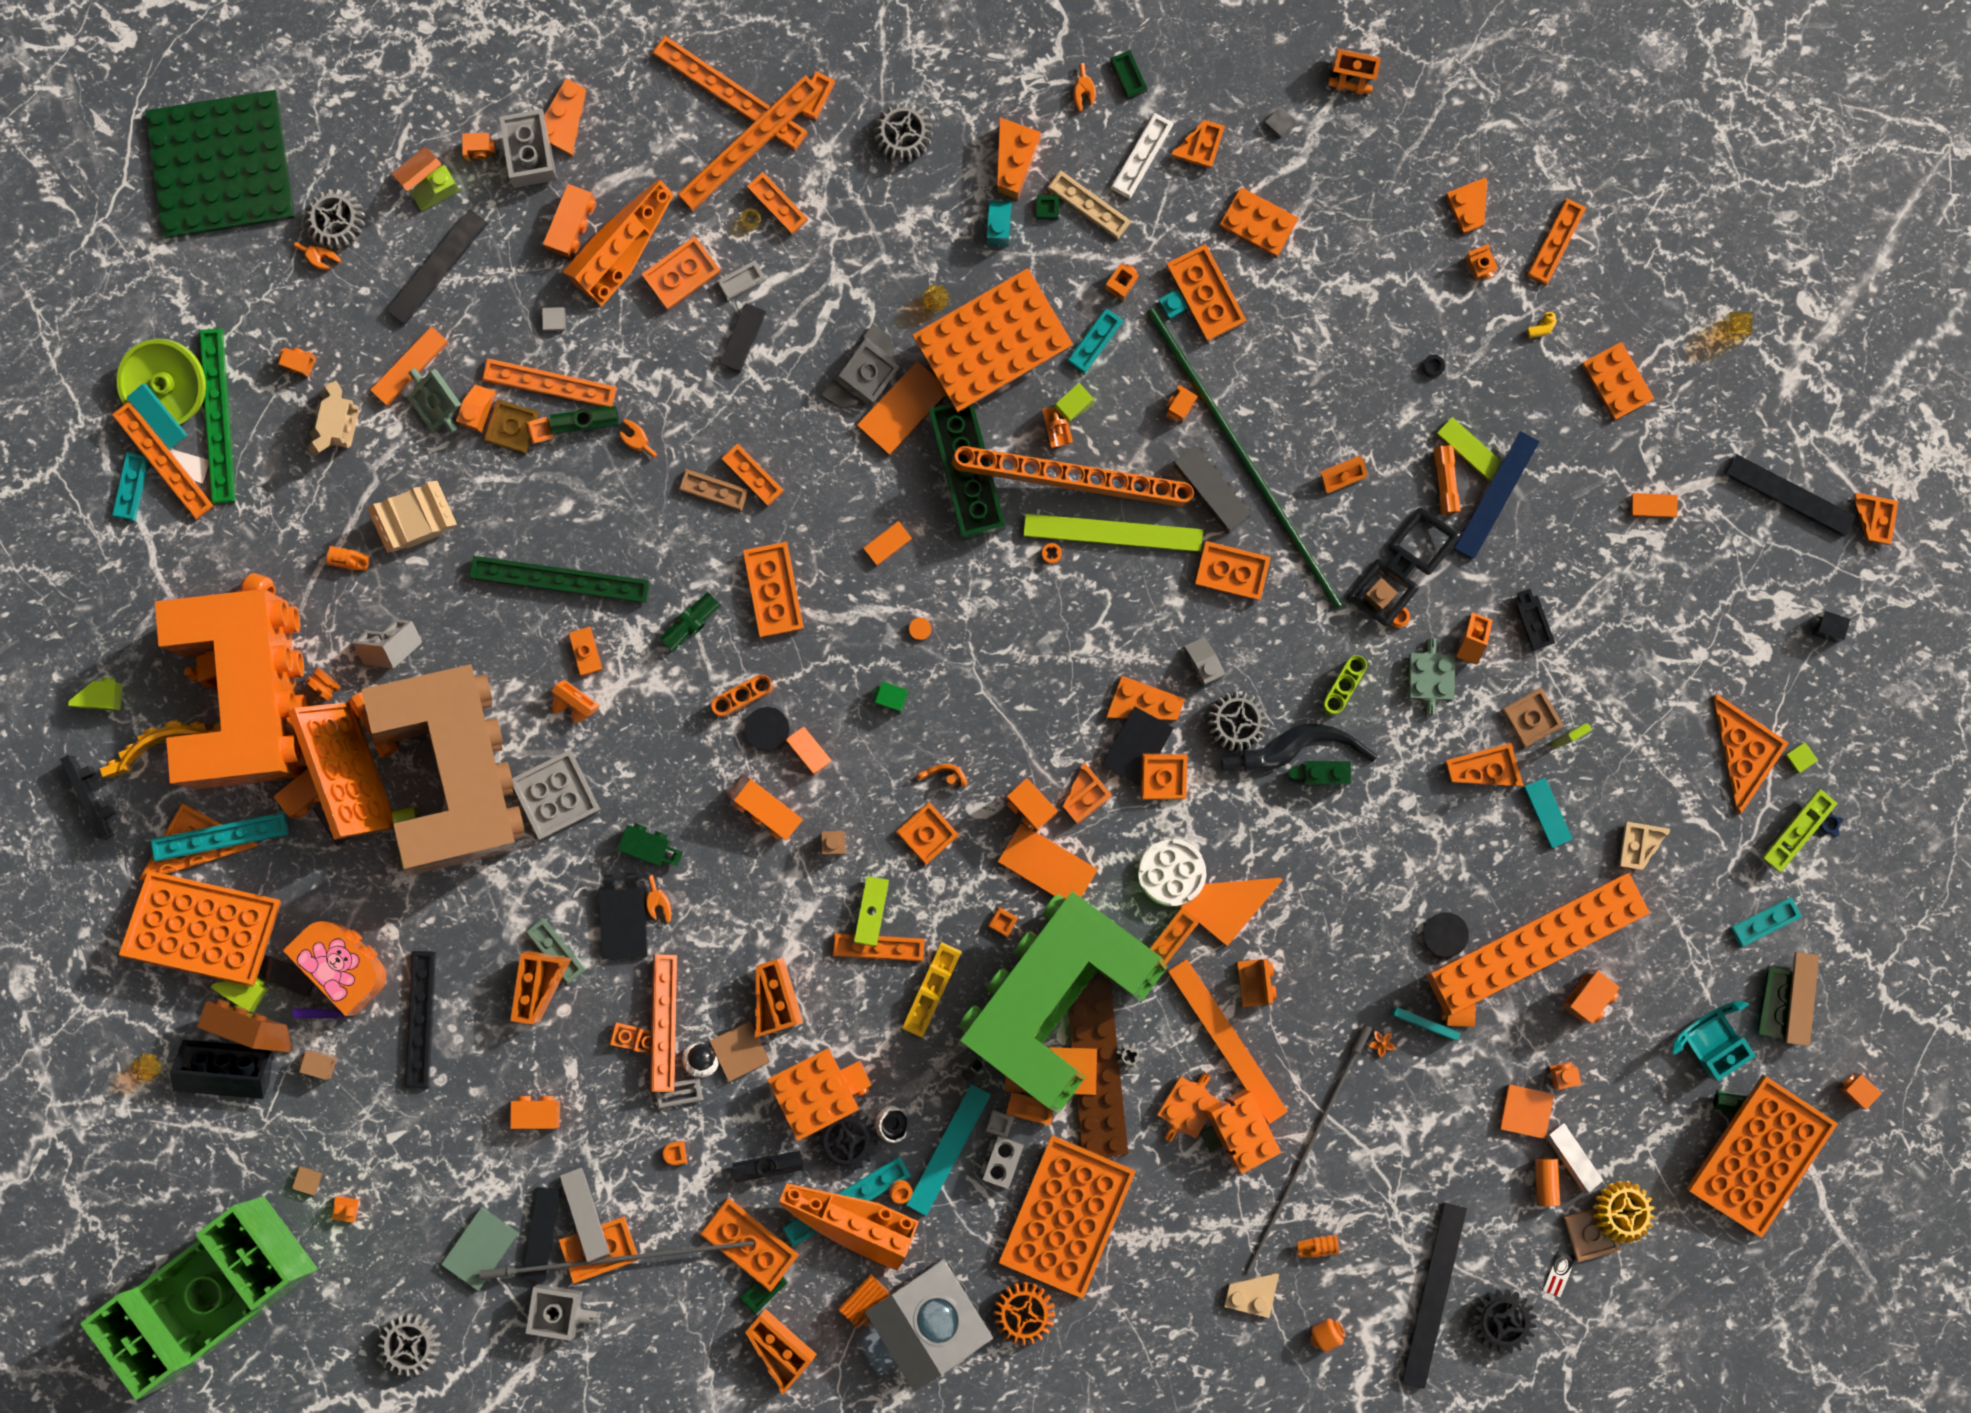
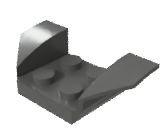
M874 324L861 339L862 343L837 377L832 378L821 394L837 407L874 403L900 368L895 359L890 336Z

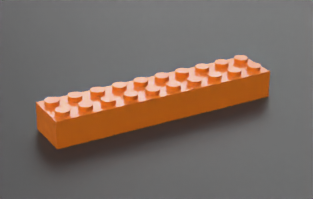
M1625 873L1425 974L1445 1015H1453L1650 914L1631 875Z

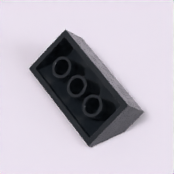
M183 1040L170 1071L173 1091L264 1099L270 1083L273 1051L253 1049L241 1044Z

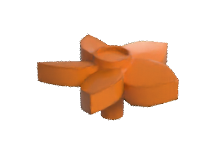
M1374 1031L1376 1041L1371 1042L1368 1047L1377 1049L1379 1057L1382 1058L1386 1050H1395L1394 1045L1389 1042L1392 1033H1386L1382 1036L1379 1032Z

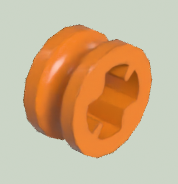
M1055 543L1045 545L1042 550L1043 560L1048 564H1056L1060 561L1062 551L1059 545ZM1049 548L1051 551L1052 548L1056 549L1057 558H1047V550Z

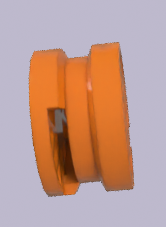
M319 667L315 669L312 677L309 676L305 680L327 701L333 698L332 694L335 691L341 689V686Z

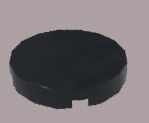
M763 707L755 710L748 717L745 733L752 746L758 750L769 752L779 749L785 744L786 739L789 737L790 727L787 718L781 711L772 707Z
M1442 912L1432 916L1426 922L1423 929V940L1433 954L1440 957H1453L1465 949L1469 940V930L1465 921L1458 915L1451 912Z

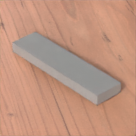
M579 1168L561 1175L560 1178L587 1262L590 1263L611 1255L583 1169Z

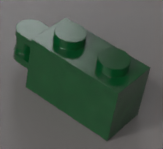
M1305 761L1303 766L1291 767L1287 775L1289 779L1303 781V785L1348 786L1351 784V761Z
M634 823L633 827L626 826L618 847L619 851L661 867L664 862L678 867L683 852L670 847L672 842L667 840L668 835L655 831L653 835L646 832L647 827ZM669 850L673 852L671 860L666 859Z

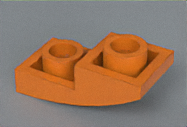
M614 1022L609 1044L651 1054V1030Z

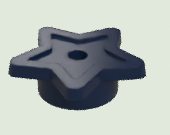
M1831 812L1819 826V835L1823 837L1830 833L1838 837L1839 827L1844 819L1836 817Z

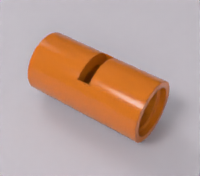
M1535 1159L1537 1206H1560L1558 1159Z

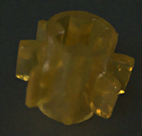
M932 284L927 287L926 291L922 292L923 304L929 311L935 309L937 313L944 310V306L949 305V293L943 285L937 287L936 284Z
M141 1053V1058L137 1057L134 1059L132 1072L137 1075V1080L152 1081L153 1077H157L160 1074L161 1062L156 1060L157 1055Z

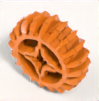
M1027 1282L1023 1283V1289H1019V1284L1015 1283L1016 1291H1012L1008 1286L1006 1291L1009 1295L1006 1296L1004 1293H1000L999 1296L1004 1301L995 1302V1305L1000 1307L1001 1310H994L993 1314L1001 1317L995 1319L994 1322L995 1324H1003L999 1327L998 1331L1001 1333L1007 1330L1004 1338L1007 1340L1013 1335L1012 1343L1014 1344L1017 1343L1018 1338H1022L1021 1344L1023 1346L1026 1344L1025 1338H1030V1343L1035 1344L1033 1337L1037 1336L1040 1341L1043 1340L1040 1332L1043 1331L1048 1335L1050 1331L1045 1326L1054 1325V1322L1048 1319V1317H1055V1312H1048L1049 1309L1055 1307L1054 1303L1046 1304L1051 1296L1048 1294L1042 1297L1045 1291L1044 1288H1041L1038 1293L1035 1292L1037 1286L1035 1283L1032 1284L1031 1290L1027 1289ZM1027 1295L1023 1304H1009L1015 1297ZM1034 1298L1042 1305L1044 1310L1043 1316L1038 1315V1313L1031 1309ZM1027 1303H1029L1028 1313L1031 1316L1029 1318L1026 1316V1319H1023L1022 1324H1020L1021 1314L1018 1311L1020 1309L1023 1311V1308H1026ZM1005 1310L1017 1317L1018 1321L1015 1329L1007 1322ZM1026 1323H1040L1034 1330L1022 1332Z

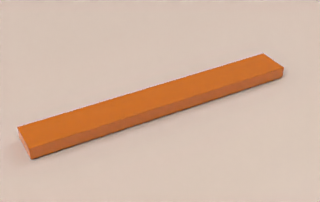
M665 35L652 52L653 56L753 123L770 108L768 104ZM790 121L774 137L796 151L808 132L793 121Z
M805 75L677 194L692 211L696 210L821 93L820 89Z
M1186 959L1169 970L1168 973L1245 1089L1253 1093L1267 1122L1270 1124L1287 1113L1288 1110L1189 961Z

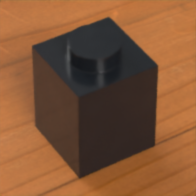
M1823 611L1813 618L1811 627L1814 628L1812 635L1836 643L1844 641L1851 619Z

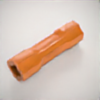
M1453 446L1435 447L1433 451L1439 485L1441 515L1459 513L1461 510L1457 493Z
M360 692L352 696L348 702L355 714L363 722L373 740L363 695ZM396 742L375 746L381 758L390 756L399 749Z

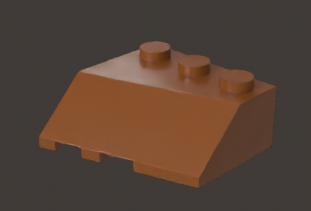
M216 999V1002L206 1001L197 1028L253 1049L291 1053L292 1046L287 1025L267 1019V1016L262 1014L249 1013L248 1009L243 1007H230V1003L224 1000Z

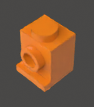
M489 133L462 134V154L467 162L471 161V157L483 160L496 153V141L492 139Z
M1489 244L1467 253L1465 260L1474 281L1482 279L1484 282L1495 277L1494 274L1498 267L1490 251ZM1485 260L1487 266H1482L1480 261Z
M1120 263L1106 283L1105 290L1124 302L1126 296L1138 281L1139 275L1137 270L1131 265L1126 264L1125 266ZM1124 279L1127 281V284L1123 286L1119 281Z
M293 347L292 350L284 348L279 353L278 364L288 371L309 378L317 357L309 351L305 352L296 347Z
M1178 385L1175 392L1177 396L1173 394L1166 405L1170 407L1166 417L1174 422L1180 421L1183 423L1198 396Z
M1572 1062L1549 1066L1554 1089L1582 1085L1578 1067L1573 1066Z

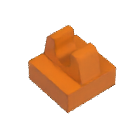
M335 1196L331 1219L356 1222L360 1199Z

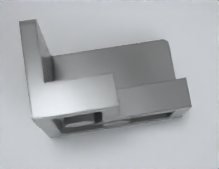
M396 619L383 632L365 631L353 642V645L364 665L395 668L422 643V640L412 621Z

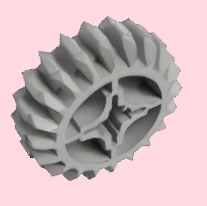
M906 102L903 104V108H899L898 103L895 104L894 110L888 106V114L881 112L880 117L882 119L876 120V125L879 127L874 128V133L878 134L874 137L875 142H880L878 149H884V156L891 153V160H895L899 156L901 163L904 161V157H908V161L911 162L912 155L919 159V151L926 153L927 148L925 145L930 146L931 140L929 138L933 137V132L930 131L932 123H927L929 116H923V109H919L916 112V105L914 104L909 109ZM904 118L901 122H893L896 119ZM912 120L920 126L922 130L921 135L911 128ZM907 127V133L901 135L900 138V132H903ZM886 130L896 137L895 145L887 139L885 135ZM908 142L914 143V144L911 145V146L903 147L905 143H908Z
M331 189L328 190V195L320 192L321 198L318 200L316 197H313L315 204H308V208L311 211L305 212V216L309 218L305 220L306 226H309L307 232L313 234L312 239L314 241H319L321 246L327 244L330 249L334 245L341 249L343 242L346 246H350L348 240L357 241L355 234H362V230L359 227L365 226V222L361 220L365 217V214L361 212L363 209L362 205L357 204L358 200L356 197H351L349 192L343 194L339 189H337L335 194ZM334 205L331 209H326L327 207ZM347 207L350 208L351 212L350 222L345 219ZM320 216L325 219L323 232L319 226ZM329 217H331V218L336 217V219H337V217H338L341 221H339V220L334 221V220H333V222H332ZM344 229L342 232L335 234L337 230Z
M1238 691L1233 692V698H1231L1229 693H1225L1226 701L1221 697L1217 699L1220 707L1216 704L1211 706L1216 713H1208V716L1214 718V720L1208 721L1207 725L1215 726L1209 733H1218L1214 741L1217 742L1222 738L1224 740L1221 743L1222 748L1227 743H1230V751H1233L1234 746L1237 745L1238 751L1241 752L1243 750L1242 744H1245L1247 750L1251 749L1250 741L1254 745L1259 744L1256 736L1263 739L1265 735L1260 730L1268 729V726L1261 724L1268 721V717H1261V714L1266 712V708L1259 710L1257 707L1262 702L1259 700L1256 704L1252 703L1255 699L1254 695H1251L1249 700H1247V692L1245 691L1242 693L1241 698H1238ZM1238 703L1235 714H1221L1226 706ZM1245 706L1252 710L1256 722L1245 716ZM1240 712L1241 720L1244 722L1236 729L1232 719H1235ZM1220 721L1230 725L1231 737L1224 733L1220 726ZM1240 729H1255L1249 737L1237 739Z
M408 1313L406 1318L401 1314L398 1316V1321L393 1318L390 1320L391 1326L385 1325L383 1327L386 1333L380 1334L379 1338L385 1342L379 1343L378 1347L384 1348V1351L379 1353V1356L383 1357L386 1355L387 1359L384 1360L383 1364L391 1363L392 1365L389 1369L391 1372L398 1368V1375H402L405 1370L407 1377H410L413 1371L416 1375L421 1374V1368L427 1371L429 1369L428 1363L433 1365L436 1362L432 1356H438L440 1352L434 1349V1347L441 1346V1342L434 1339L439 1337L440 1334L432 1333V1330L436 1328L435 1324L430 1327L427 1326L430 1321L429 1318L421 1322V1314L416 1315L415 1319L412 1313ZM402 1327H414L420 1333L411 1335L408 1331H404ZM395 1333H397L399 1347L394 1351L393 1338ZM417 1338V1341L413 1343L411 1348L402 1351L410 1340L413 1341ZM425 1338L427 1347L423 1357L421 1355L420 1342ZM406 1354L411 1359L414 1358L416 1363L404 1362L398 1357Z

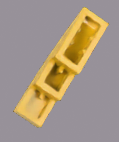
M941 942L902 1029L923 1038L962 951Z

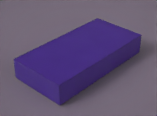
M293 1009L294 1018L340 1019L344 1017V1014L339 1009Z

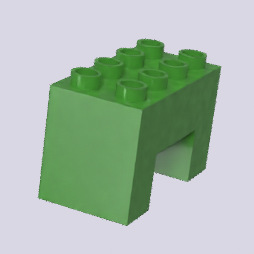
M1073 891L1066 899L1057 894L1049 902L1042 914L1047 919L1048 924L1039 936L1029 931L1023 937L1014 952L1021 960L1011 973L1004 968L997 972L987 987V991L994 995L984 1009L974 1005L959 1024V1028L966 1032L960 1040L1046 1107L1057 1113L1061 1112L1086 1076L1043 1043L1076 1001L1082 990H1084L1098 971L1138 1002L1142 1003L1168 968L1161 956Z
M265 1196L230 1207L195 1234L199 1240L137 1288L119 1293L80 1323L135 1400L173 1383L318 1270Z

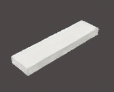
M1156 113L1153 114L1111 186L1112 190L1131 199L1174 123Z

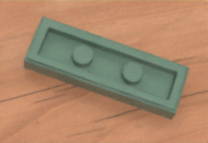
M542 918L526 931V934L542 953L572 958L562 977L567 984L572 983L586 971L585 967L545 918Z

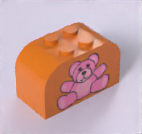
M315 922L305 928L283 950L345 1016H356L382 991L386 982L385 968L376 957L378 953L370 945L366 947L360 941L362 936L356 930H350L340 923Z

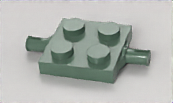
M416 368L410 370L408 374L414 380L415 385L407 398L431 432L438 431L443 424L447 427L450 434L457 432L459 428L452 421V417L461 406V403L437 369L430 371L424 378H422Z
M1432 638L1427 639V652L1409 654L1408 698L1426 701V715H1436V701L1454 700L1455 655L1436 652L1437 639Z

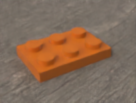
M1241 187L1219 227L1277 258L1299 218Z
M693 236L643 272L642 276L669 311L719 275L721 270L696 236Z
M1622 342L1581 364L1613 421L1654 400L1653 395Z
M1206 541L1195 585L1260 601L1271 557Z
M625 1216L601 1224L611 1254L603 1258L638 1254ZM578 1233L559 1239L566 1263L586 1260ZM639 1259L568 1267L574 1284L638 1261Z

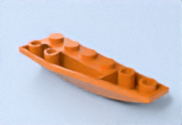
M658 179L618 212L588 242L563 271L564 275L578 289L602 307L631 274L674 194L662 180Z
M788 1183L778 1202L779 1205L834 1242L896 1271L899 1270L906 1258L919 1222L876 1202Z

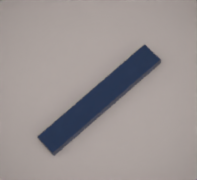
M1521 431L1518 433L1454 548L1455 550L1475 559L1540 441Z

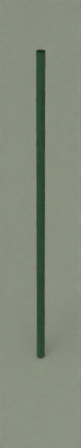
M1154 307L1149 309L1147 314L1335 609L1343 605L1159 314Z

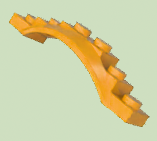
M172 720L165 723L163 728L157 729V727L146 729L143 731V735L137 736L138 741L136 743L127 745L124 751L118 752L120 759L111 760L106 763L107 766L100 768L102 777L113 778L130 772V765L141 754L156 744L166 741L167 737L220 732L221 723L214 724L212 729L210 724L202 723V721H196L187 726L186 723Z

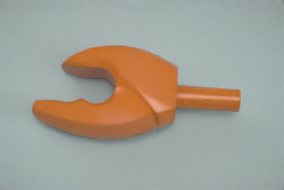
M1084 63L1079 64L1080 77L1077 78L1073 90L1074 102L1079 112H1082L1081 96L1083 94L1089 96L1090 105H1093L1096 98L1095 85L1090 77H1086Z
M297 242L294 244L295 248L305 252L306 260L317 269L330 270L327 265L322 263L324 257H328L339 264L341 263V259L328 248L312 245L307 248Z
M623 419L625 425L634 431L632 437H627L620 431L623 443L635 451L640 452L644 449L650 456L655 458L657 454L647 446L649 441L643 429L636 423Z
M653 875L648 876L651 892L646 895L647 911L654 920H657L655 907L657 905L662 906L665 920L667 923H670V902L661 889H656Z

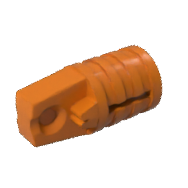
M330 546L327 554V565L349 570H367L369 567V555L351 549Z
M1326 1235L1298 1241L1297 1250L1299 1257L1319 1258L1322 1256L1339 1255L1337 1235Z

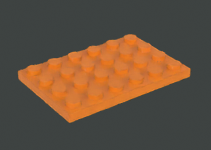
M1029 268L912 335L957 413L1073 346L1072 341Z
M349 702L298 707L289 710L291 724L294 727L299 746L302 749L307 768L310 771L334 840L393 829L390 803L359 718Z
M148 871L119 956L134 961L254 987L281 901Z
M1762 1074L1686 1189L1762 1238L1838 1123Z
M1051 1134L999 1263L1083 1299L1136 1170Z

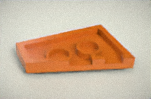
M566 78L544 116L550 145L573 157L586 89Z
M1122 676L1106 718L1127 719L1134 706L1159 720L1177 721L1185 699Z
M1511 743L1445 761L1451 783L1524 786Z

